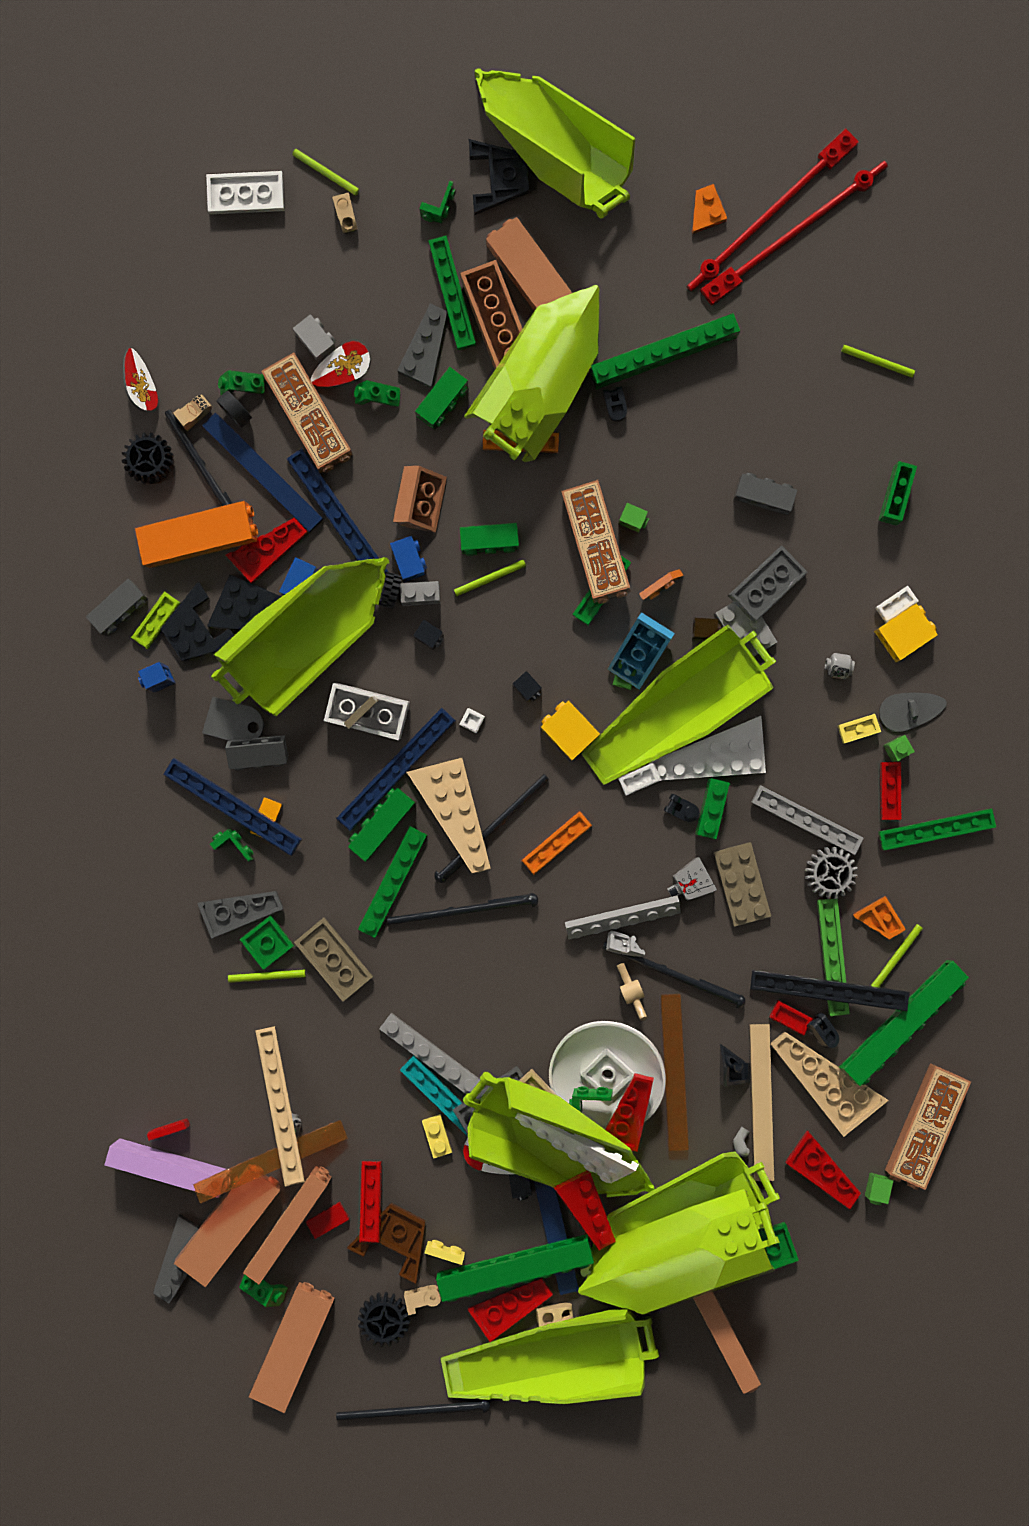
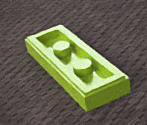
M164 591L131 638L146 649H149L162 631V626L181 603Z

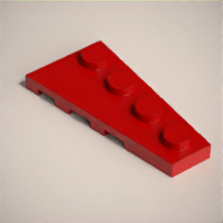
M293 518L274 528L273 531L259 536L257 542L245 544L238 550L226 554V556L253 584L308 532Z
M634 1073L605 1130L627 1145L632 1151L638 1152L654 1078Z
M807 1130L785 1163L844 1206L851 1209L861 1193Z
M588 1170L553 1187L598 1250L616 1242L593 1178Z
M541 1277L468 1308V1311L489 1342H491L550 1298L553 1293Z

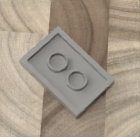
M734 602L715 613L722 628L729 625L741 639L755 631L757 639L765 650L777 643L762 617L753 623ZM750 641L745 644L753 656L759 654Z

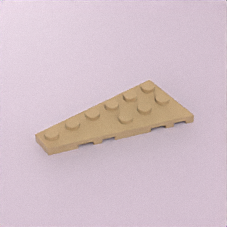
M786 1032L770 1043L843 1137L889 1101L866 1085H855L838 1066Z

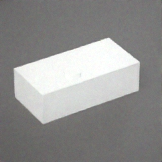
M333 683L324 721L345 726L344 722L373 696L379 702L352 728L400 740L410 702L340 683Z

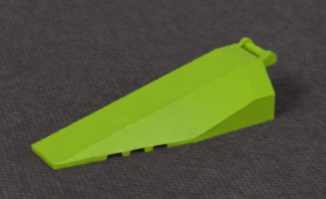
M726 625L666 668L582 753L603 785L710 734L774 688L764 670L774 664L776 660L774 657L771 658L756 637L755 631L741 639L729 625ZM748 641L751 642L765 663L761 666L745 645Z
M611 1309L550 1323L441 1357L448 1397L479 1398L484 1400L495 1398L503 1399V1401L512 1399L521 1400V1402H528L530 1400L540 1401V1403L570 1404L640 1396L645 1387L644 1360L659 1357L651 1328L652 1318L651 1316H644L636 1319L629 1309ZM642 1326L644 1327L648 1351L644 1352L638 1328Z

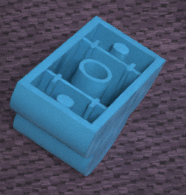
M641 612L607 670L640 690L675 633ZM620 660H622V662H621L622 668H621V669L618 667V664H619V661H620ZM636 669L635 676H631L633 670Z

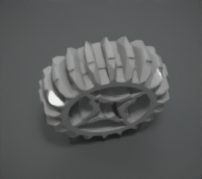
M828 847L824 848V853L821 850H817L819 857L812 854L811 857L814 862L807 861L811 868H805L806 872H810V875L805 876V879H812L808 886L815 885L812 891L814 893L819 891L820 897H823L826 893L827 899H830L832 895L835 899H838V892L841 896H845L844 889L850 892L852 889L848 885L856 884L851 880L858 877V875L852 874V871L857 870V867H851L855 861L853 859L848 861L850 854L847 853L843 856V849H840L838 853L836 847H832L831 853ZM835 857L842 864L833 866L831 862H828L827 858ZM822 862L823 872L817 877V868ZM829 869L835 870L834 877L827 876ZM845 869V879L841 884V880L839 877L841 872H843ZM830 880L836 888L827 889L820 882Z

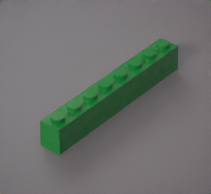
M734 313L591 365L590 375L597 390L736 339L740 333V328Z
M946 960L909 997L908 1011L896 1010L839 1068L855 1085L867 1084L871 1080L870 1076L875 1071H880L885 1065L884 1062L888 1058L894 1057L899 1051L898 1048L902 1044H907L912 1039L911 1035L915 1031L921 1030L926 1025L925 1021L929 1017H934L939 1012L938 1008L942 1004L948 1003L953 998L952 994L956 990H961L966 985L965 981L969 977L954 961Z
M585 1234L437 1272L436 1281L442 1302H454L460 1297H473L479 1292L485 1291L489 1293L499 1287L509 1288L514 1286L515 1283H528L533 1281L534 1278H548L558 1272L567 1273L573 1268H587L594 1263L589 1238Z

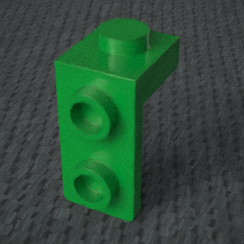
M449 181L440 208L424 202L421 203L419 208L420 216L424 220L442 224L443 218H447L450 210L449 202L450 200L453 201L456 194L453 181Z
M228 370L218 380L220 394L223 395L226 391L230 393L240 391L263 394L265 392L263 374Z
M366 380L355 387V404L363 405L372 401L397 407L400 401V388Z
M227 829L224 833L220 831L212 837L213 841L210 845L214 850H218L231 840L248 862L254 860L252 856L254 854L248 845L244 846L240 840L242 838L236 830Z
M581 1086L574 1088L569 1104L582 1113V1100L611 1101L613 1090L606 1087L588 1089V1087Z
M245 1274L239 1286L241 1290L265 1307L280 1306L285 1299V1293L288 1289L283 1284L270 1285L265 1280L258 1284Z

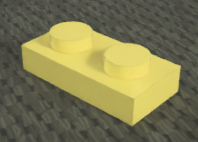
M875 714L837 726L843 744L881 732Z
M441 1114L422 1120L433 1159L452 1153Z
M432 1240V1242H427L425 1254L460 1265L463 1263L465 1252L459 1247H447L440 1241Z

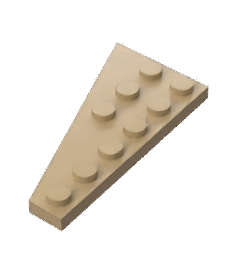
M459 758L407 772L471 873L490 870L491 867L463 759Z

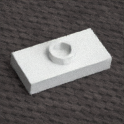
M906 586L875 607L884 622L887 623L917 603L918 599L909 586Z
M654 763L618 778L625 795L661 781Z

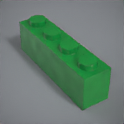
M392 788L385 796L387 798L383 805L379 803L373 810L375 815L371 819L367 818L360 826L363 829L359 834L354 833L348 840L350 843L348 848L365 862L369 860L416 804L399 788H396V790Z

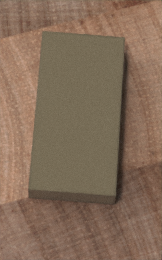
M373 696L370 697L344 722V725L348 729L352 728L379 701Z

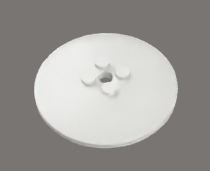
M597 1021L577 1027L560 1041L550 1062L549 1083L556 1095L568 1103L569 1099H572L574 1088L585 1086L588 1089H597L598 1087L612 1089L611 1101L582 1100V1113L603 1129H606L634 1073L654 1078L644 1122L654 1114L662 1101L666 1085L664 1063L658 1050L641 1032L622 1023ZM611 1070L613 1076L605 1077L603 1071Z

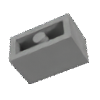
M310 314L293 327V330L315 360L320 363L336 349L334 345L336 341L329 332L327 334L322 329L324 326L318 318L314 319Z
M438 581L400 584L402 606L441 604Z

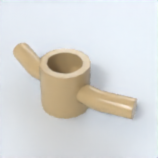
M624 963L617 965L625 984L620 986V990L626 1004L633 1003L641 1021L647 1019V1015L640 1002V999L645 996L638 980L631 981Z

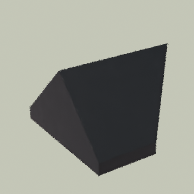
M720 1044V1083L725 1087L750 1083V1063L745 1062Z

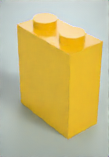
M917 603L874 631L895 663L938 635L936 626L931 621H928L925 616V610L918 606Z
M568 700L566 703L562 701L555 708L557 712L552 716L548 714L541 721L543 725L540 728L572 761L600 733Z

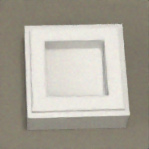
M468 708L459 725L477 734L485 716Z

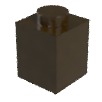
M695 617L693 620L692 639L706 640L719 631L721 624H718V619Z

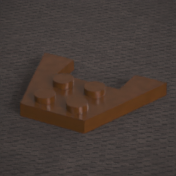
M390 1203L381 1212L379 1243L407 1257L399 1275L416 1284L426 1220ZM359 1234L347 1246V1249L364 1257L371 1242H359Z

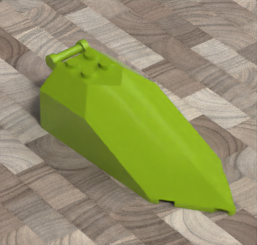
M475 70V77L486 115L541 181L578 206L595 211L601 219L607 216L608 212L619 204L630 200V194L622 187L633 171L635 138L539 76H532L531 80L521 78V74ZM612 196H617L607 204L602 205V203L610 199Z
M597 285L538 306L464 415L466 419L478 417L488 422L490 425L483 434V437L486 440L490 439L510 454L509 457L513 460L519 456L522 449L526 451L522 461L529 462L536 459L566 414L598 354L600 289ZM495 429L516 443L515 448L494 433Z
M383 557L322 567L258 613L214 655L222 667L216 670L211 677L224 687L237 705L250 696L265 711L277 716L373 625L375 619L373 614L376 604H379L386 578L384 572L386 565L389 564V559ZM227 672L242 687L243 690L240 693L224 677Z
M484 1072L473 1090L463 1098V1102L467 1106L474 1108L467 1127L469 1157L474 1160L551 1187H555L586 1171L583 1164L570 1159L567 1153L554 1148L551 1142L538 1137L532 1129L522 1126L519 1120L515 1118L517 1113L561 1128L572 1135L577 1134L604 1146L606 1152L622 1155L621 1160L629 1164L632 1161L639 1164L635 1172L613 1183H606L595 1172H590L598 1194L616 1197L637 1195L642 1191L651 1192L655 1190L654 1185L627 1145L555 1094L509 1077L495 1078L489 1072ZM486 1085L490 1086L480 1099H476Z
M734 1151L722 1153L608 1214L607 1219L616 1239L618 1235L742 1189L748 1192L749 1196L747 1198L750 1207L766 1202L768 1207L769 1204L779 1200L780 1197L778 1193H775L763 1169L765 1168L763 1163L760 1162L748 1168ZM757 1172L769 1196L764 1199L752 1175ZM766 1209L767 1214H768L769 1219H770L769 1210ZM754 1213L753 1216L760 1232L764 1227L759 1213ZM593 1244L591 1249L594 1263L587 1268L581 1269L580 1273L583 1277L591 1273L612 1244L601 1250H598Z
M742 1189L686 1208L618 1235L615 1239L616 1242L605 1252L587 1279L579 1287L578 1292L595 1300L644 1315L773 1272L775 1270L769 1261L765 1248L776 1245L780 1241L773 1231L766 1211L768 1209L766 1202L750 1207L747 1198L749 1196L748 1192ZM754 1213H759L768 1240L762 1241L753 1216Z

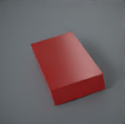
M777 1000L769 1018L803 1036L807 1031V1024L813 1020V1018Z
M186 1118L152 1129L147 1134L148 1140L184 1130L190 1126L189 1120Z
M339 1201L306 1220V1224L316 1239L348 1221L349 1216Z

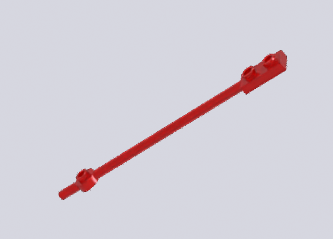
M847 129L843 130L818 154V158L821 161L715 260L707 259L701 264L700 274L687 285V289L692 292L702 281L715 279L719 273V266L825 166L831 170L858 145L859 141ZM711 266L713 267V270L710 271L707 269V267Z
M883 161L871 171H859L855 175L851 186L738 270L734 271L732 267L728 268L701 288L700 292L710 305L713 306L741 285L743 281L740 277L855 191H867L873 183V178L888 167L887 163ZM865 177L867 181H863L861 178Z

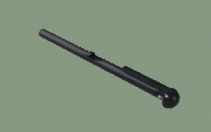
M167 410L165 412L166 417L222 506L233 504L226 491L222 493L212 475L205 469L206 463L199 456L172 410Z
M543 774L482 832L483 840L489 837L500 825L502 826L549 778ZM460 854L442 871H435L434 878L438 883L446 882L465 863Z
M530 893L488 900V903L457 908L449 907L436 911L388 917L387 921L388 925L529 904H532L533 908L538 904L539 899L536 894Z
M604 942L602 949L606 950L607 942ZM614 953L736 1004V1009L744 1007L746 1003L743 995L736 994L703 979L698 981L669 969L666 965H660L643 957Z
M482 1399V1401L337 1412L336 1420L391 1416L403 1417L405 1415L482 1410L483 1413H486L490 1409V1401Z

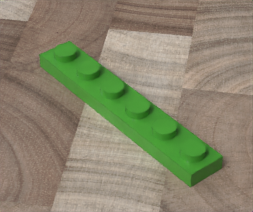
M838 899L817 900L825 980L846 983ZM827 1000L829 1016L850 1014L849 1003Z

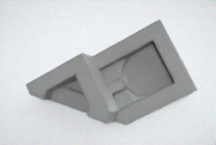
M612 930L608 933L607 951L638 957L645 955V951L641 950L635 942L636 938L634 935L629 937V935Z

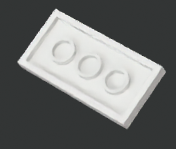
M282 171L206 174L209 214L284 211Z

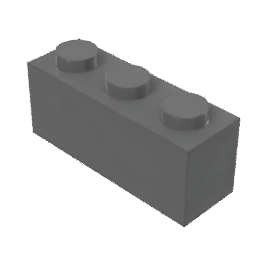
M742 473L734 500L789 515L797 489H793L792 485L785 483L782 485L776 484L774 480L764 478V480L756 478L757 476L752 473Z
M128 578L93 609L86 618L100 634L104 636L111 635L117 630L116 626L121 622H126L132 616L131 613L135 609L138 610L145 605V600L148 597Z
M285 735L227 741L225 747L229 769L239 771L248 767L259 769L268 765L279 767L287 764L288 751Z

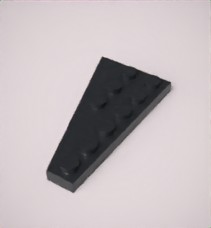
M229 575L207 627L241 630L258 613L282 596Z

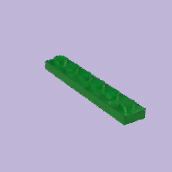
M447 235L428 240L457 350L476 346Z
M986 809L879 831L878 835L881 849L889 850L996 828L993 809Z
M411 826L409 827L358 930L376 938L427 834Z

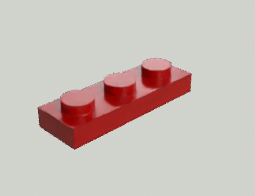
M880 762L881 820H902L901 762Z

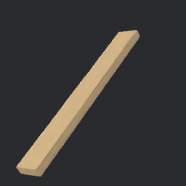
M749 1024L753 1166L762 1162L769 1181H774L770 1025ZM755 1172V1181H761L757 1172Z
M275 1026L256 1030L284 1185L286 1187L303 1183L305 1181Z

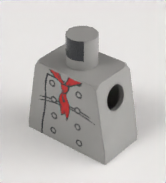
M699 857L694 858L674 874L673 878L676 884L667 888L671 897L683 894L685 900L717 890Z

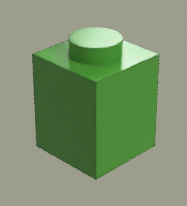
M627 503L618 524L639 533L640 529H645L649 518L646 517L648 511Z
M906 735L899 736L883 745L892 762L899 761L915 752Z
M869 1173L865 1196L870 1200V1203L880 1206L882 1203L888 1204L893 1180L887 1176Z

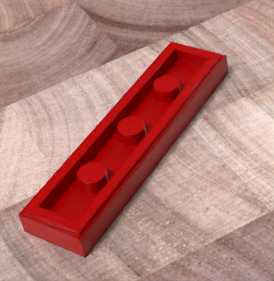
M362 1161L359 1242H380L382 1161Z

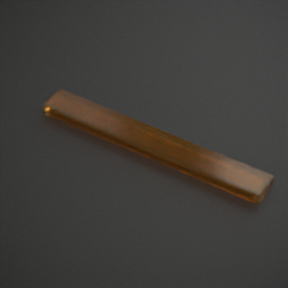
M661 994L669 1151L689 1150L681 994Z
M341 1120L296 1138L300 1159L347 1139ZM278 1148L271 1149L194 1183L193 1187L199 1203H203L281 1168Z

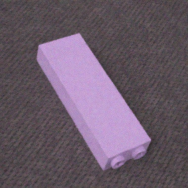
M123 1139L117 1140L109 1147L104 1164L108 1167L219 1198L222 1193L226 1192V1189H229L232 1177L229 1176L231 1170Z

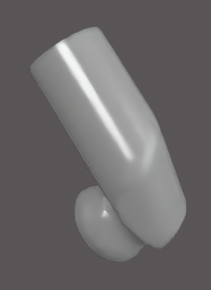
M742 1126L733 1139L735 1152L740 1157H747L749 1149L745 1144V1139L749 1131Z

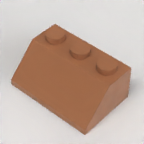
M404 466L393 522L408 528L436 532L447 477L421 466Z

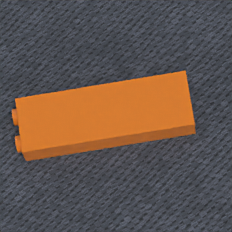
M241 501L135 528L142 565L152 568L257 542L258 529L256 524L253 523V507L247 502Z

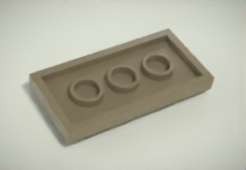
M751 842L713 852L733 926L771 917Z
M325 917L294 942L343 1002L373 977Z

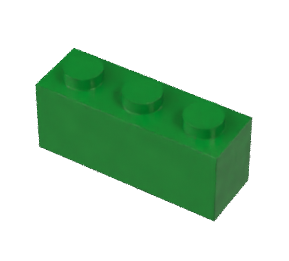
M449 367L415 410L416 417L433 430L437 426L440 427L446 419L444 416L448 411L452 412L456 407L458 398L460 396L464 397L469 390L468 380Z
M898 461L893 466L878 521L896 526L902 522L917 466Z
M517 523L460 527L461 551L466 553V556L477 555V552L495 554L496 551L504 550V553H513L515 549H519Z
M712 778L708 779L695 835L717 839L730 785L729 782Z

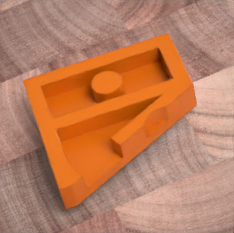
M714 184L696 190L693 234L727 221L726 213Z
M680 569L669 572L639 593L643 600L648 598L652 600L660 595L659 591L664 588H670L675 584L676 580L684 575Z
M886 896L853 914L856 919L888 939L906 930Z

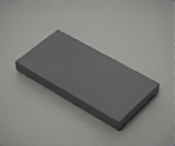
M781 545L738 585L728 597L755 623L808 572Z

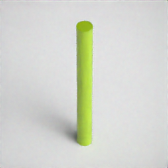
M297 149L293 151L292 156L355 196L358 194L359 188L301 151Z
M843 345L841 350L843 353L903 375L914 376L915 370L850 346Z
M520 560L456 588L454 592L456 596H460L526 567L525 561Z
M916 924L871 986H881L923 930L921 926Z
M306 970L228 975V982L306 977Z

